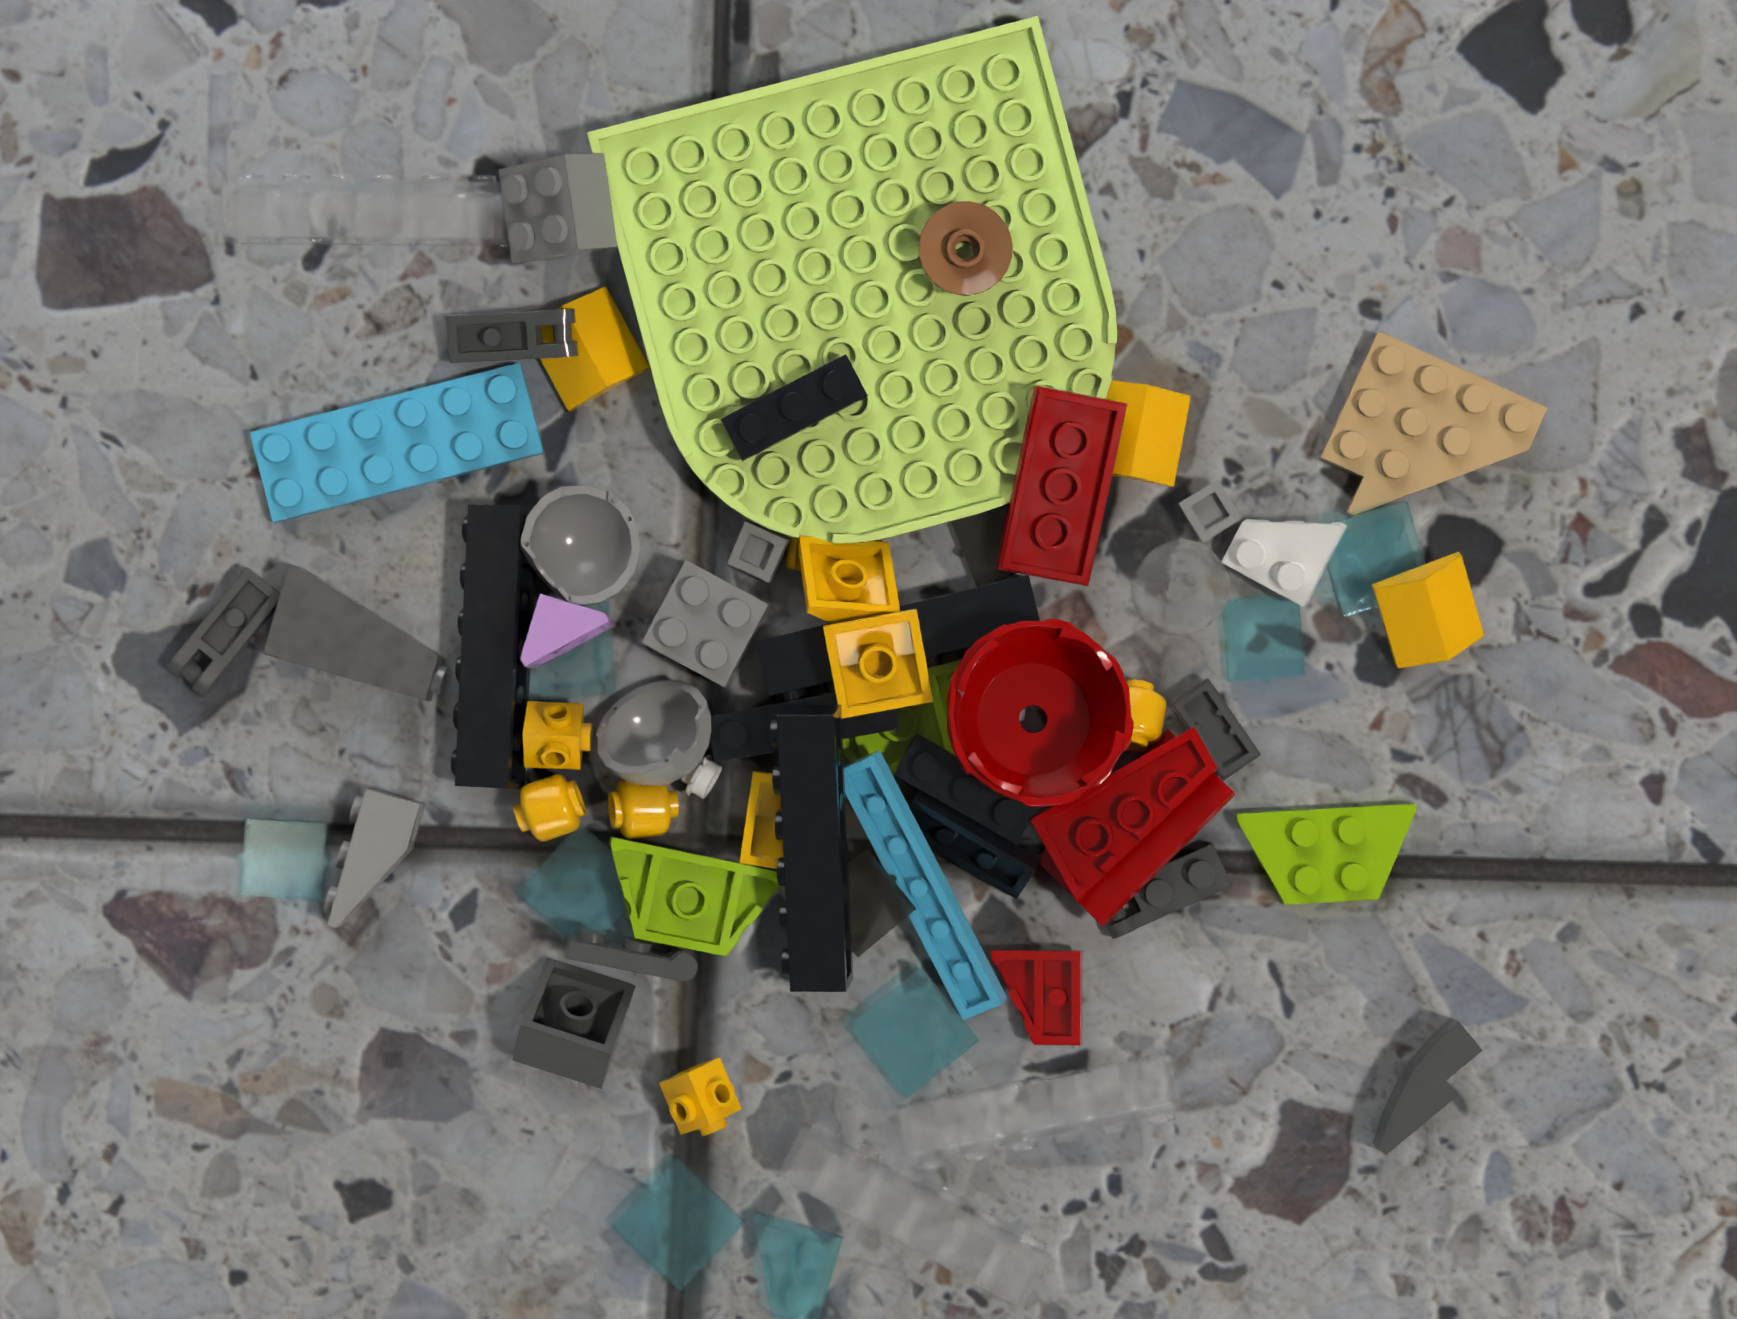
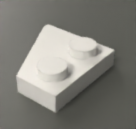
M1246 519L1241 523L1221 563L1304 607L1308 603L1347 525L1341 522L1319 524L1304 523V521L1270 522L1269 520Z

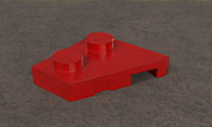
M991 950V959L994 965H997L1009 989L1008 993L1015 1008L1019 1010L1024 1020V1026L1033 1044L1082 1045L1083 950Z

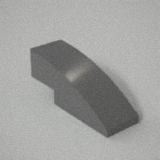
M1449 1018L1431 1035L1410 1060L1395 1084L1380 1117L1373 1144L1385 1155L1458 1096L1447 1080L1483 1051L1459 1021Z

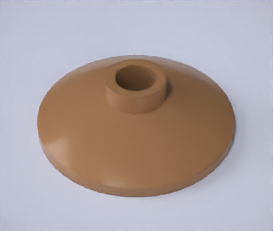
M960 201L940 208L928 219L919 239V258L926 275L936 286L955 295L970 296L991 289L1003 278L1012 259L1013 244L1007 225L991 208L976 202ZM960 243L969 244L973 250L972 256L968 259L959 258L955 251L956 246Z

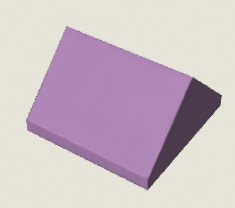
M540 594L520 659L524 667L536 669L615 627L616 624L613 618L606 613Z

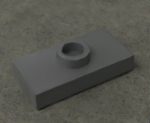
M1206 678L1168 704L1186 731L1195 727L1218 767L1215 773L1222 781L1261 755L1209 678Z

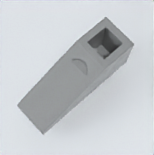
M365 789L363 797L356 796L349 817V823L355 824L351 842L344 841L342 843L337 858L336 867L343 869L338 887H330L324 905V913L330 914L327 926L334 928L344 926L414 848L425 803L375 789Z

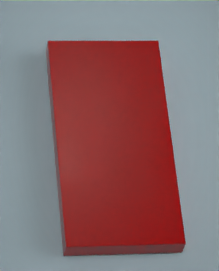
M1034 385L996 564L998 570L1089 586L1127 403Z
M1167 729L1162 734L1161 739L1151 745L1141 756L1176 736ZM1213 773L1078 903L1103 927L1235 796L1234 791ZM1046 849L1039 856L1041 858L1039 864L1073 897Z

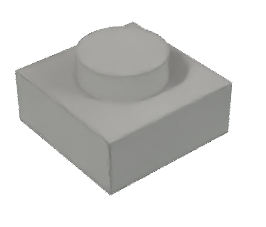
M1218 479L1177 504L1200 544L1242 519Z
M745 521L727 564L768 583L773 582L790 539L754 522Z

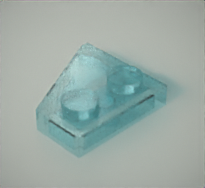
M756 1211L754 1223L771 1316L780 1319H819L843 1236Z

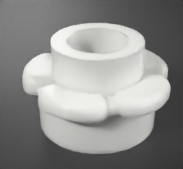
M706 755L692 772L682 777L681 781L688 784L685 790L688 796L694 793L704 799L715 785L722 766L712 761V755Z

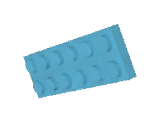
M520 362L250 432L272 522L275 524L545 454L523 367Z

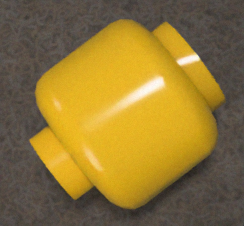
M1133 679L1128 680L1127 684L1129 686L1131 717L1134 722L1131 742L1126 751L1143 752L1148 749L1149 745H1153L1161 739L1167 706L1164 697L1153 691V684Z
M554 774L523 786L520 790V804L513 806L521 831L530 830L532 835L541 842L574 832L580 826L581 816L586 815L584 800L576 781L568 782L560 774Z
M622 779L617 784L615 791H611L608 794V814L611 827L613 829L619 828L620 833L627 839L664 835L669 830L671 818H678L679 802L676 791H668L667 785L641 786L631 784Z

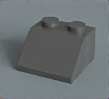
M547 957L521 1022L512 1060L602 1089L636 986Z

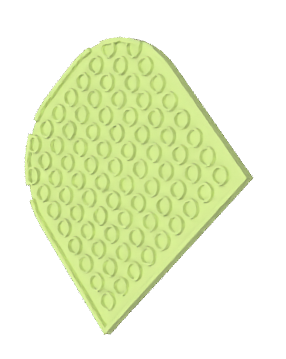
M1038 16L587 132L592 153H604L617 247L668 430L679 452L703 484L728 507L746 519L770 531L798 539L799 535L813 536L834 544H853L892 538L978 515L1010 502L1034 385L1106 399L1112 380L1115 344L1117 343L1116 309L1111 284ZM960 201L980 203L995 211L1007 225L1013 244L1011 263L1003 278L991 289L970 296L951 294L936 286L926 275L919 258V239L928 219L940 208ZM960 243L956 246L955 251L959 258L968 259L972 256L973 250L969 244ZM846 354L868 395L867 398L742 462L721 422V418Z

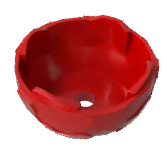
M1059 619L1020 621L1009 625L1003 624L978 639L967 650L952 674L946 697L947 735L951 748L967 775L971 774L981 784L986 785L995 793L1023 803L1027 807L1057 806L1080 799L1081 795L1091 788L1100 785L1109 776L1123 751L1127 750L1134 729V722L1131 717L1129 686L1116 658L1107 653L1097 642L1079 630L1075 625ZM1028 707L1040 709L1046 719L1043 730L1037 733L1025 731L1019 721L1022 710Z

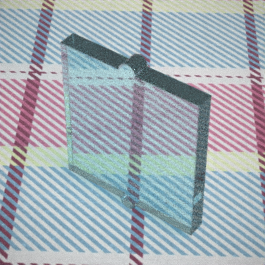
M1263 593L1256 594L1255 598L1221 601L1228 682L1261 679L1263 683H1269L1272 678L1305 676L1299 604L1284 596L1265 597Z
M245 819L243 853H240L238 859L243 862L241 896L323 900L325 866L330 864V859L326 857L328 823Z

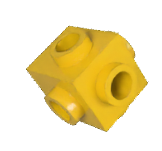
M527 701L523 727L524 767L581 769L583 751H591L593 737L592 723H584V704Z
M720 1057L692 1066L659 1083L680 1135L698 1129L702 1136L714 1133L728 1126L726 1117L742 1109Z

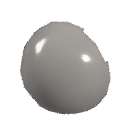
M589 485L561 486L543 496L527 515L520 539L521 550L538 576L563 601L577 605L600 603L620 592L635 573L641 552L638 525L627 505L610 491Z
M660 680L640 686L620 698L603 716L602 721L599 722V727L595 734L598 737V755L615 776L631 784L666 786L692 772L702 761L708 748L712 731L711 712L706 699L699 689L684 681Z

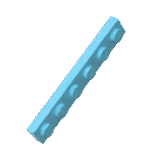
M880 750L845 765V794L962 1020L1002 1005L1007 996Z

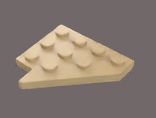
M1378 331L1372 340L1319 459L1361 478L1345 512L1346 515L1352 517L1528 451L1548 407Z

